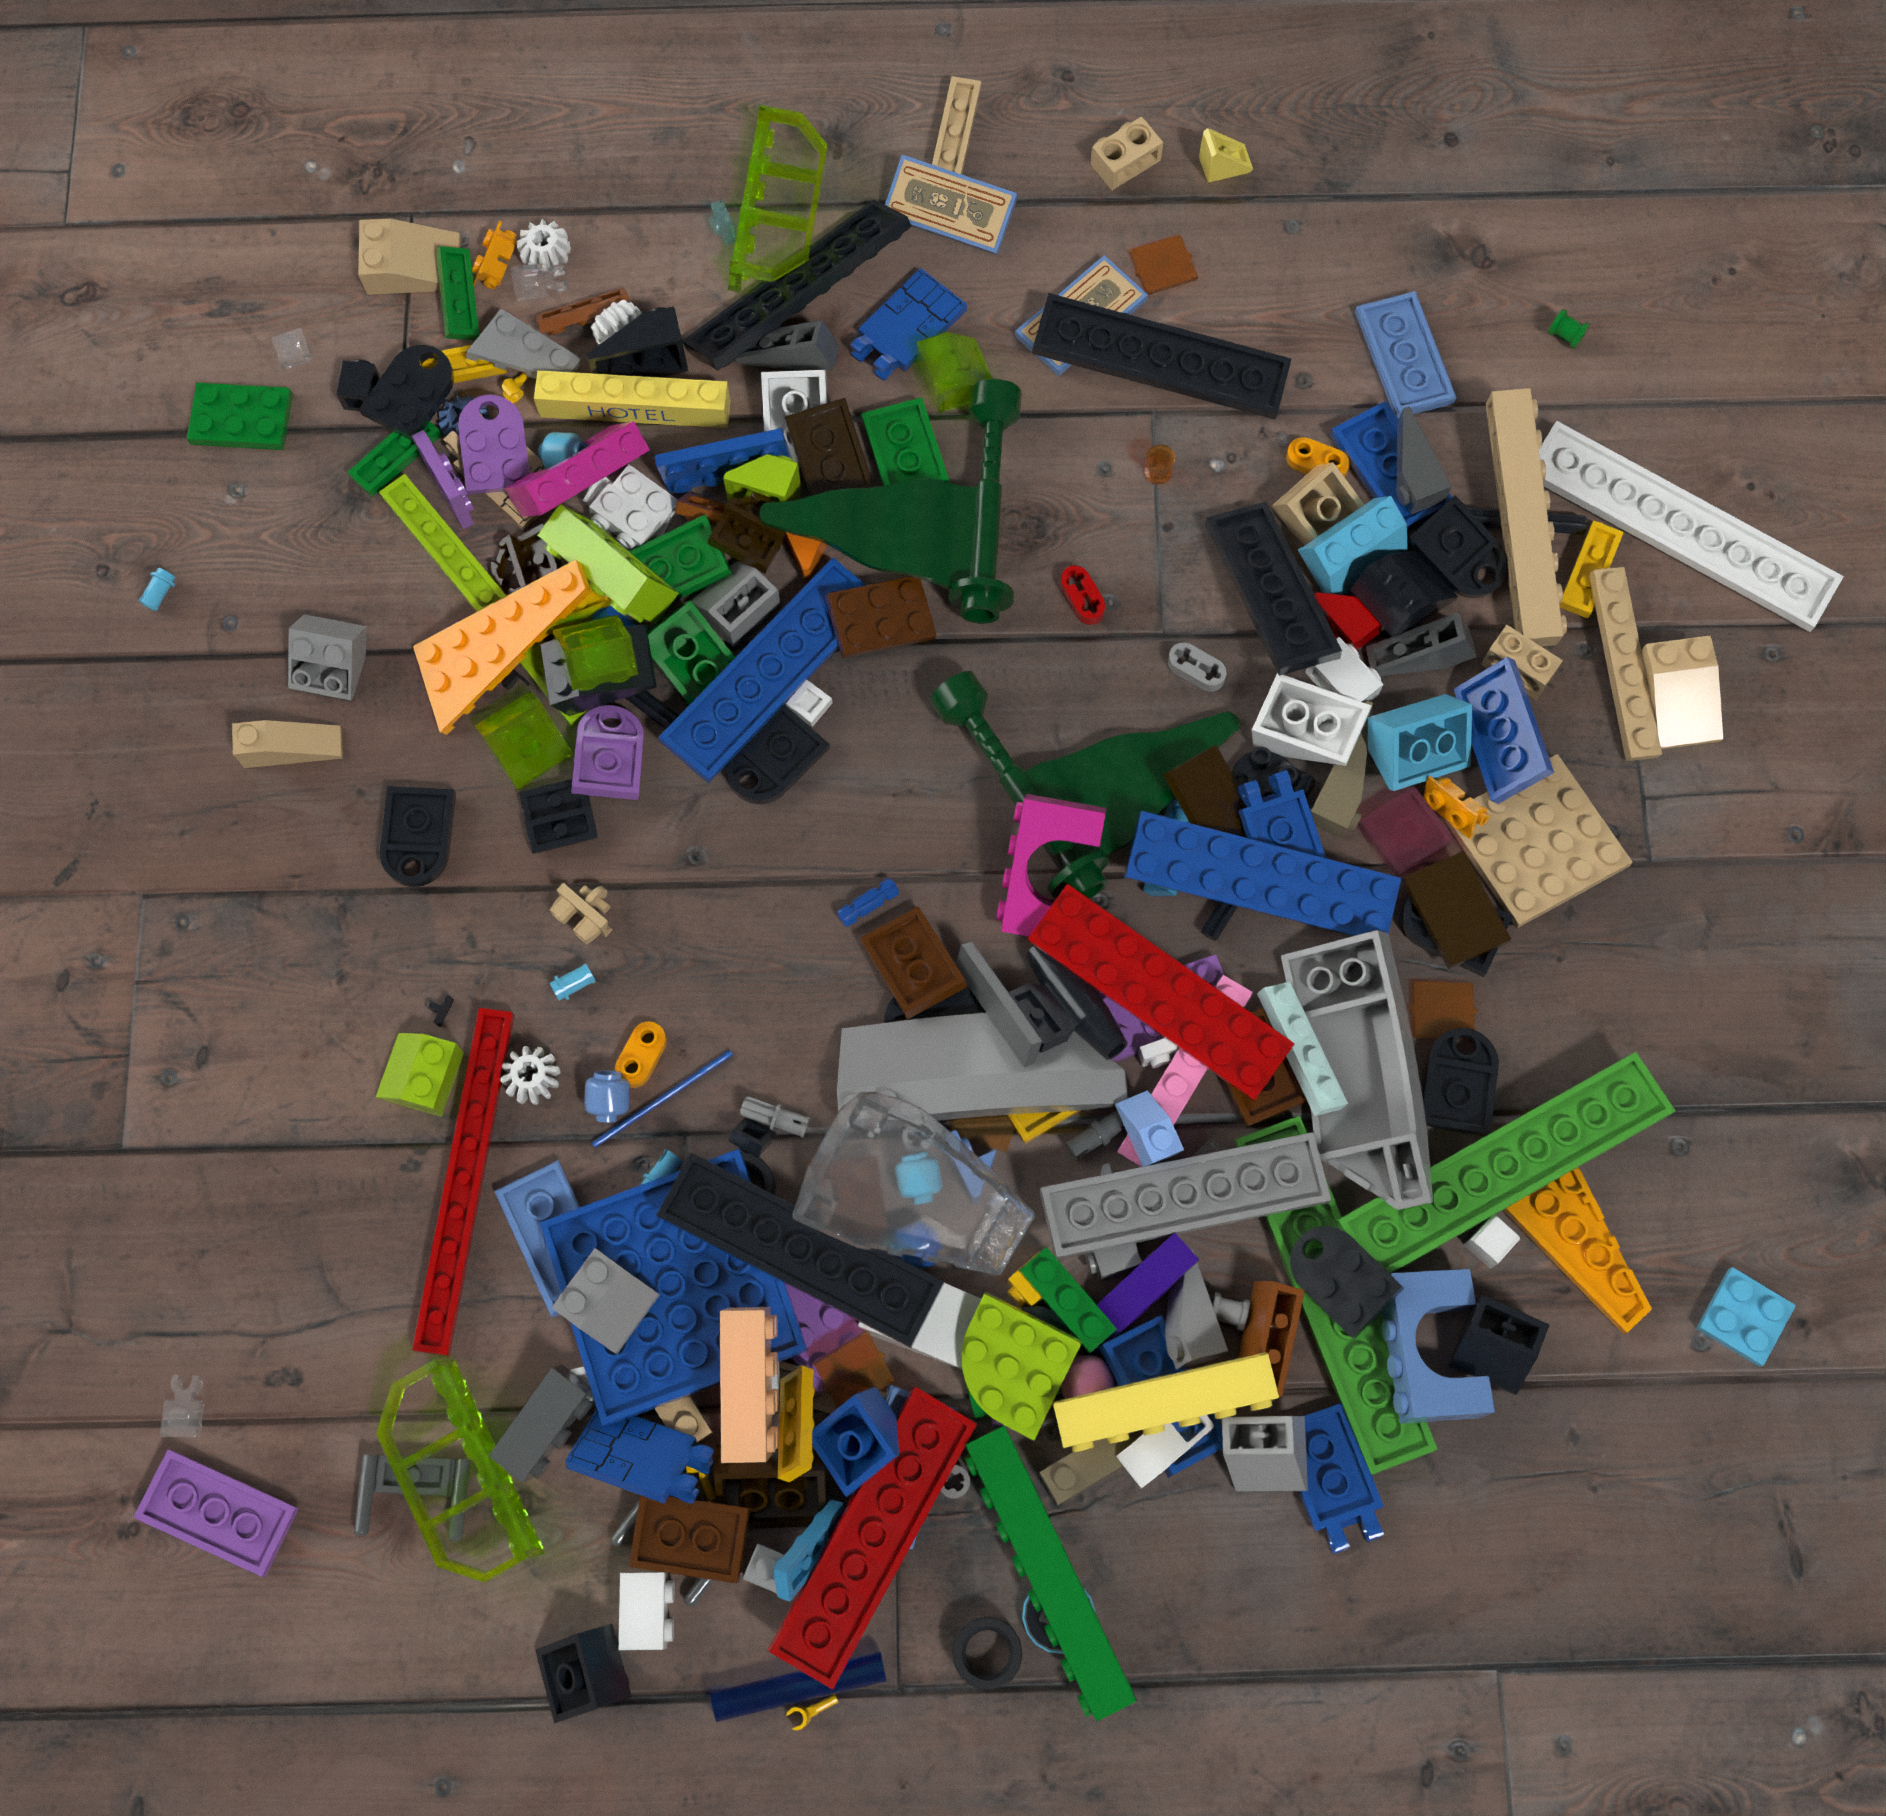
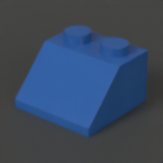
M877 1387L853 1395L812 1431L813 1448L846 1497L899 1456L896 1416Z

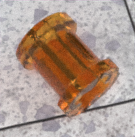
M1162 444L1155 445L1147 452L1145 478L1150 483L1162 485L1171 479L1175 454L1170 447Z

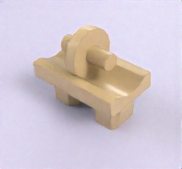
M562 883L557 889L559 897L550 908L551 914L565 925L575 913H578L583 919L576 925L573 932L586 945L600 934L606 938L612 931V928L608 926L609 922L595 909L598 908L603 913L610 909L611 906L604 901L607 890L603 886H598L592 891L587 885H584L579 891L586 898L583 900L566 884Z

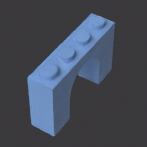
M1470 1269L1390 1273L1404 1287L1382 1311L1384 1321L1381 1327L1383 1339L1388 1345L1389 1357L1387 1368L1394 1382L1393 1406L1396 1413L1399 1414L1400 1424L1476 1419L1495 1413L1489 1376L1447 1378L1438 1375L1426 1366L1416 1346V1329L1419 1321L1425 1314L1462 1312L1476 1305Z

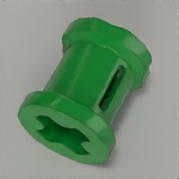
M1562 309L1553 321L1547 334L1550 336L1557 335L1569 342L1570 348L1575 349L1585 336L1590 324L1587 322L1584 324L1567 315V310Z

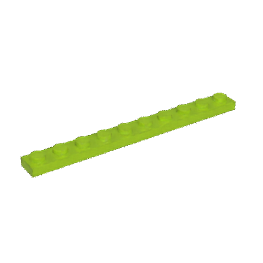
M403 474L379 492L382 499L476 612L506 597V594L406 474ZM535 642L525 652L527 656L519 664L549 699L541 646ZM590 710L568 716L561 711L559 713L573 728Z

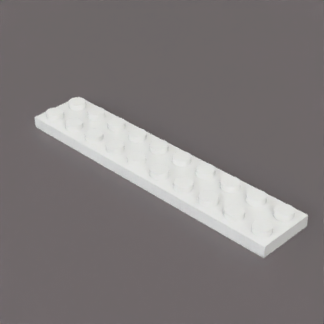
M1558 421L1555 422L1542 443L1541 449H1539L1540 460H1544L1546 464V477L1543 480L1544 487L1809 632L1815 628L1844 577Z

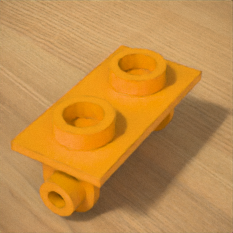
M500 220L495 230L488 229L482 246L486 247L487 250L484 257L478 254L472 267V272L476 274L473 281L474 286L478 279L484 281V285L489 289H495L496 286H500L507 264L497 260V258L499 257L509 262L517 245V235L513 231L505 230L503 232L499 230L502 224Z
M1429 776L1423 801L1432 810H1435L1455 829L1471 839L1475 825L1483 826L1489 820L1490 816L1487 814V809L1471 797L1461 801L1465 797V792L1451 782L1448 777L1443 778L1440 776L1434 779Z

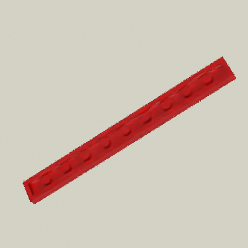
M486 1008L478 1009L412 1347L414 1352L450 1357L502 1082L500 1078L504 1075L502 1065L506 1063L515 1017L513 1012Z

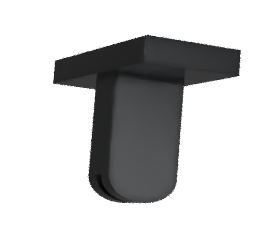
M513 669L502 686L510 690L519 679L527 686L530 683Z
M449 995L446 996L442 1006L431 1001L426 1006L427 1009L438 1013L434 1020L438 1027H441L454 1002V999Z

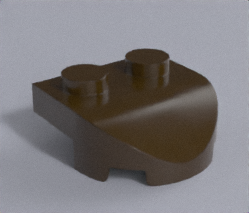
M752 493L750 497L739 499L734 497L726 504L724 513L709 536L707 544L766 574L781 548L785 535L784 531L762 524L760 520V508L762 505L775 501L758 493Z
M542 523L517 538L509 534L498 544V547L501 549L496 561H491V573L494 581L502 590L512 594L562 567L561 560L546 551L545 546L547 543L537 536L545 524Z

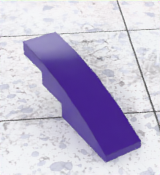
M1176 1233L1168 1238L1097 1304L1117 1330L1090 1353L1091 1355L1097 1356L1100 1354L1099 1347L1120 1336L1152 1304L1173 1287L1177 1280L1199 1262L1198 1257Z

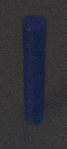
M880 1651L850 1658L833 1690L802 1671H796L712 1691L711 1703L715 1720L720 1722L887 1682L882 1653Z

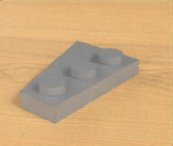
M503 309L499 310L466 352V359L476 362L478 359L494 363V367L506 370L509 367L523 371L526 376L534 379L537 378V370L575 373L581 365L580 357Z

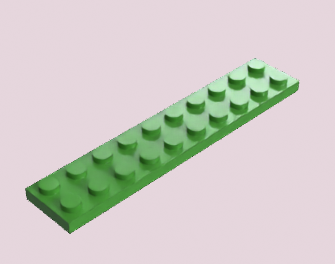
M1634 1052L1432 1166L1430 1170L1433 1203L1397 1210L1387 1204L1382 1198L1377 1197L1338 1219L1336 1223L1341 1230L1352 1236L1389 1273H1394L1489 1219L1491 1216L1496 1215L1675 1112V1109L1637 1052Z
M1298 1116L1235 1139L1234 1144L1238 1148L1307 1134L1301 1117ZM1329 1185L1328 1189L1331 1196L1329 1203L1264 1216L1292 1287L1298 1289L1302 1288L1294 1279L1290 1265L1291 1253L1295 1243L1305 1232L1320 1226L1339 1228L1336 1222L1342 1218ZM1317 1240L1308 1243L1305 1249L1308 1259L1315 1260L1320 1258L1324 1250L1323 1244ZM1304 1292L1301 1306L1302 1312L1370 1474H1376L1438 1450L1427 1422L1400 1424L1399 1414L1396 1413L1393 1406L1395 1389L1393 1378L1389 1375L1387 1368L1389 1351L1387 1342L1382 1336L1381 1327L1384 1321L1382 1313L1354 1340Z

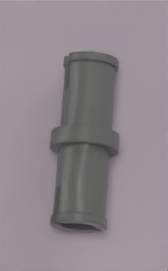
M1115 1110L1098 1122L1096 1120L1088 1124V1129L1064 1143L1066 1150L1073 1160L1079 1161L1080 1158L1100 1145L1105 1147L1110 1143L1109 1139L1125 1129L1118 1110Z

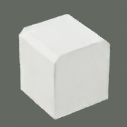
M1493 1215L1482 1223L1465 1242L1464 1246L1491 1269L1505 1257L1520 1240V1237L1501 1219Z

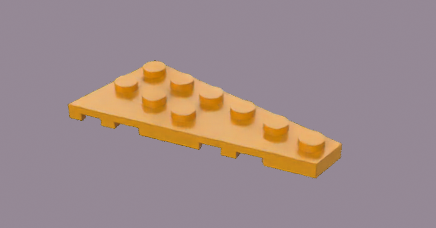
M574 560L413 646L440 733L448 735L455 728L453 724L463 714L468 715L476 707L474 703L486 691H492L527 656L525 652L535 642L540 644L548 636L546 632L559 619L564 620L591 593L581 562Z
M1579 1168L1503 1210L1623 1334L1628 1333L1652 1310L1632 1269L1628 1268L1619 1251L1620 1246L1615 1236L1611 1235L1603 1220L1605 1217Z

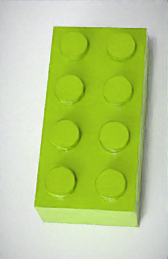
M559 504L537 535L547 543L545 550L557 559L561 560L563 558L568 563L574 560L581 562L586 577L590 581V588L602 597L608 596L612 600L609 604L619 613L625 616L629 614L640 623L645 619L657 624L679 594L599 525L562 504Z

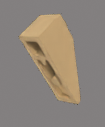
M270 720L232 723L233 755L244 768L343 758L342 727L340 725Z

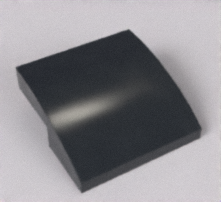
M572 779L519 792L532 854L598 838L589 795L571 794Z

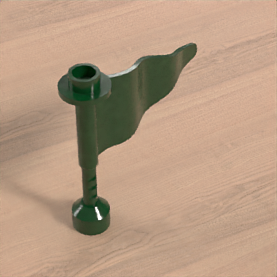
M1002 379L982 380L974 384L971 389L969 414L984 429L981 476L977 487L958 486L942 480L920 478L874 488L832 490L794 501L764 503L760 508L762 524L790 534L823 542L868 568L920 578L949 589V601L961 609V617L968 622L988 624L997 621L1000 612L1010 608L1014 602V590L1011 586L996 580L1002 498V485L999 481L1003 431L1020 419L1021 389L1016 384Z
M964 671L950 677L934 690L929 699V702L944 724L967 727L1000 776L999 782L1015 806L1017 802H1024L1026 794L1107 808L1100 847L1063 840L1050 841L1042 845L1060 871L1047 887L1054 898L1060 895L1067 884L1089 899L1103 890L1108 883L1102 874L1103 869L1109 862L1107 856L1132 842L1139 812L1144 811L1159 815L1175 798L1163 774L1214 745H1217L1219 749L1240 728L1237 716L1227 711L1165 731L1116 735L1070 755L1042 762L1024 771L1021 766L1015 764L983 717L988 693L972 671Z

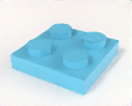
M1732 1267L1727 1270L1696 1329L1754 1365L1762 1367L1796 1305Z

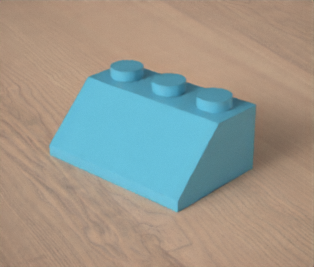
M1391 496L1374 498L1300 548L1298 552L1322 593L1346 596L1352 592L1350 589L1368 565L1388 554L1408 551L1407 523Z
M1443 694L1368 717V751L1389 790L1396 791L1427 781L1429 776L1436 778L1471 767L1472 704Z

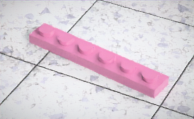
M1222 975L1215 987L1242 1007H1245L1253 993ZM1178 1049L1151 1094L1170 1117L1173 1126L1207 1071L1205 1066L1181 1049ZM1127 1134L1117 1153L1142 1167Z

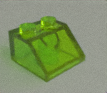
M945 332L916 342L917 362L939 414L969 404L973 385L982 380L993 379L976 338Z
M618 615L552 630L565 676L572 690L587 691L594 689L597 684L609 681L620 683L627 681L630 676L638 675L631 636Z
M531 691L475 725L487 747L517 790L573 755L541 701Z

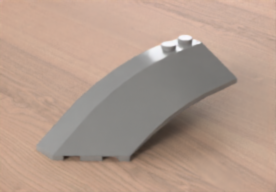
M1375 930L1281 955L1286 982L1291 983L1348 1102L1341 1110L1314 1116L1311 1110L1313 1133L1320 1159L1344 1173L1343 1175L1366 1190H1370L1397 1210L1433 1203L1428 1135L1420 1079L1405 1001L1389 934Z
M987 1013L904 1020L842 1028L837 1083L839 1125L850 1131L971 1117L1088 1110L1113 1107L1116 1103L1128 1099L1125 1070L1112 1059L1106 1060L1075 1031L1067 1042L1045 1052H1038L1035 1063L1025 1067Z

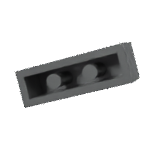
M564 1365L552 1367L492 1450L489 1457L521 1483L534 1477L536 1479L540 1478L551 1463L547 1459L555 1448L559 1450L571 1436L572 1432L569 1428L576 1418L581 1420L592 1407L593 1402L589 1400L592 1396L590 1386Z

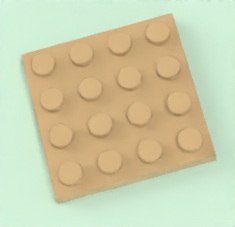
M1558 754L1550 758L1554 770L1553 774L1499 804L1494 803L1490 800L1488 792L1476 797L1474 800L1487 809V814L1490 817L1483 826L1475 825L1471 839L1467 838L1443 818L1503 910L1513 915L1511 921L1516 929L1623 871L1632 864L1628 854Z

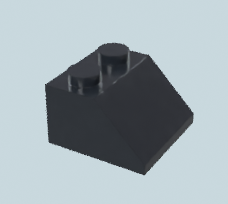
M613 1624L577 1633L535 1650L554 1724L632 1698L629 1678L624 1669L620 1650H618L619 1641L615 1635Z

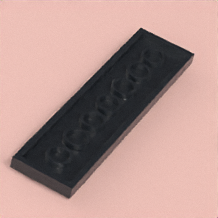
M875 199L682 340L688 352L717 371L730 365L733 359L745 350L754 347L765 335L777 330L784 321L795 313L804 310L806 305L819 295L827 293L831 286L839 280L851 275L866 260L874 258L881 249L889 243L898 240L905 231L912 227L908 216Z
M1048 293L1032 349V354L1274 420L1278 414L1292 358L1052 293Z
M690 1153L656 1215L659 1219L909 1348H912L944 1286V1281L693 1153Z

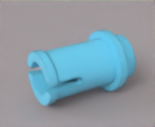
M157 568L156 572H151L150 576L152 579L138 600L139 603L153 611H158L169 588H174L175 586L173 581L176 577L161 568Z
M584 963L581 967L560 978L557 975L554 976L555 980L549 984L560 1001L564 998L569 1000V995L596 981L588 966Z
M665 1149L663 1155L649 1174L644 1173V1180L641 1185L675 1173L679 1166L683 1164V1161L674 1153Z

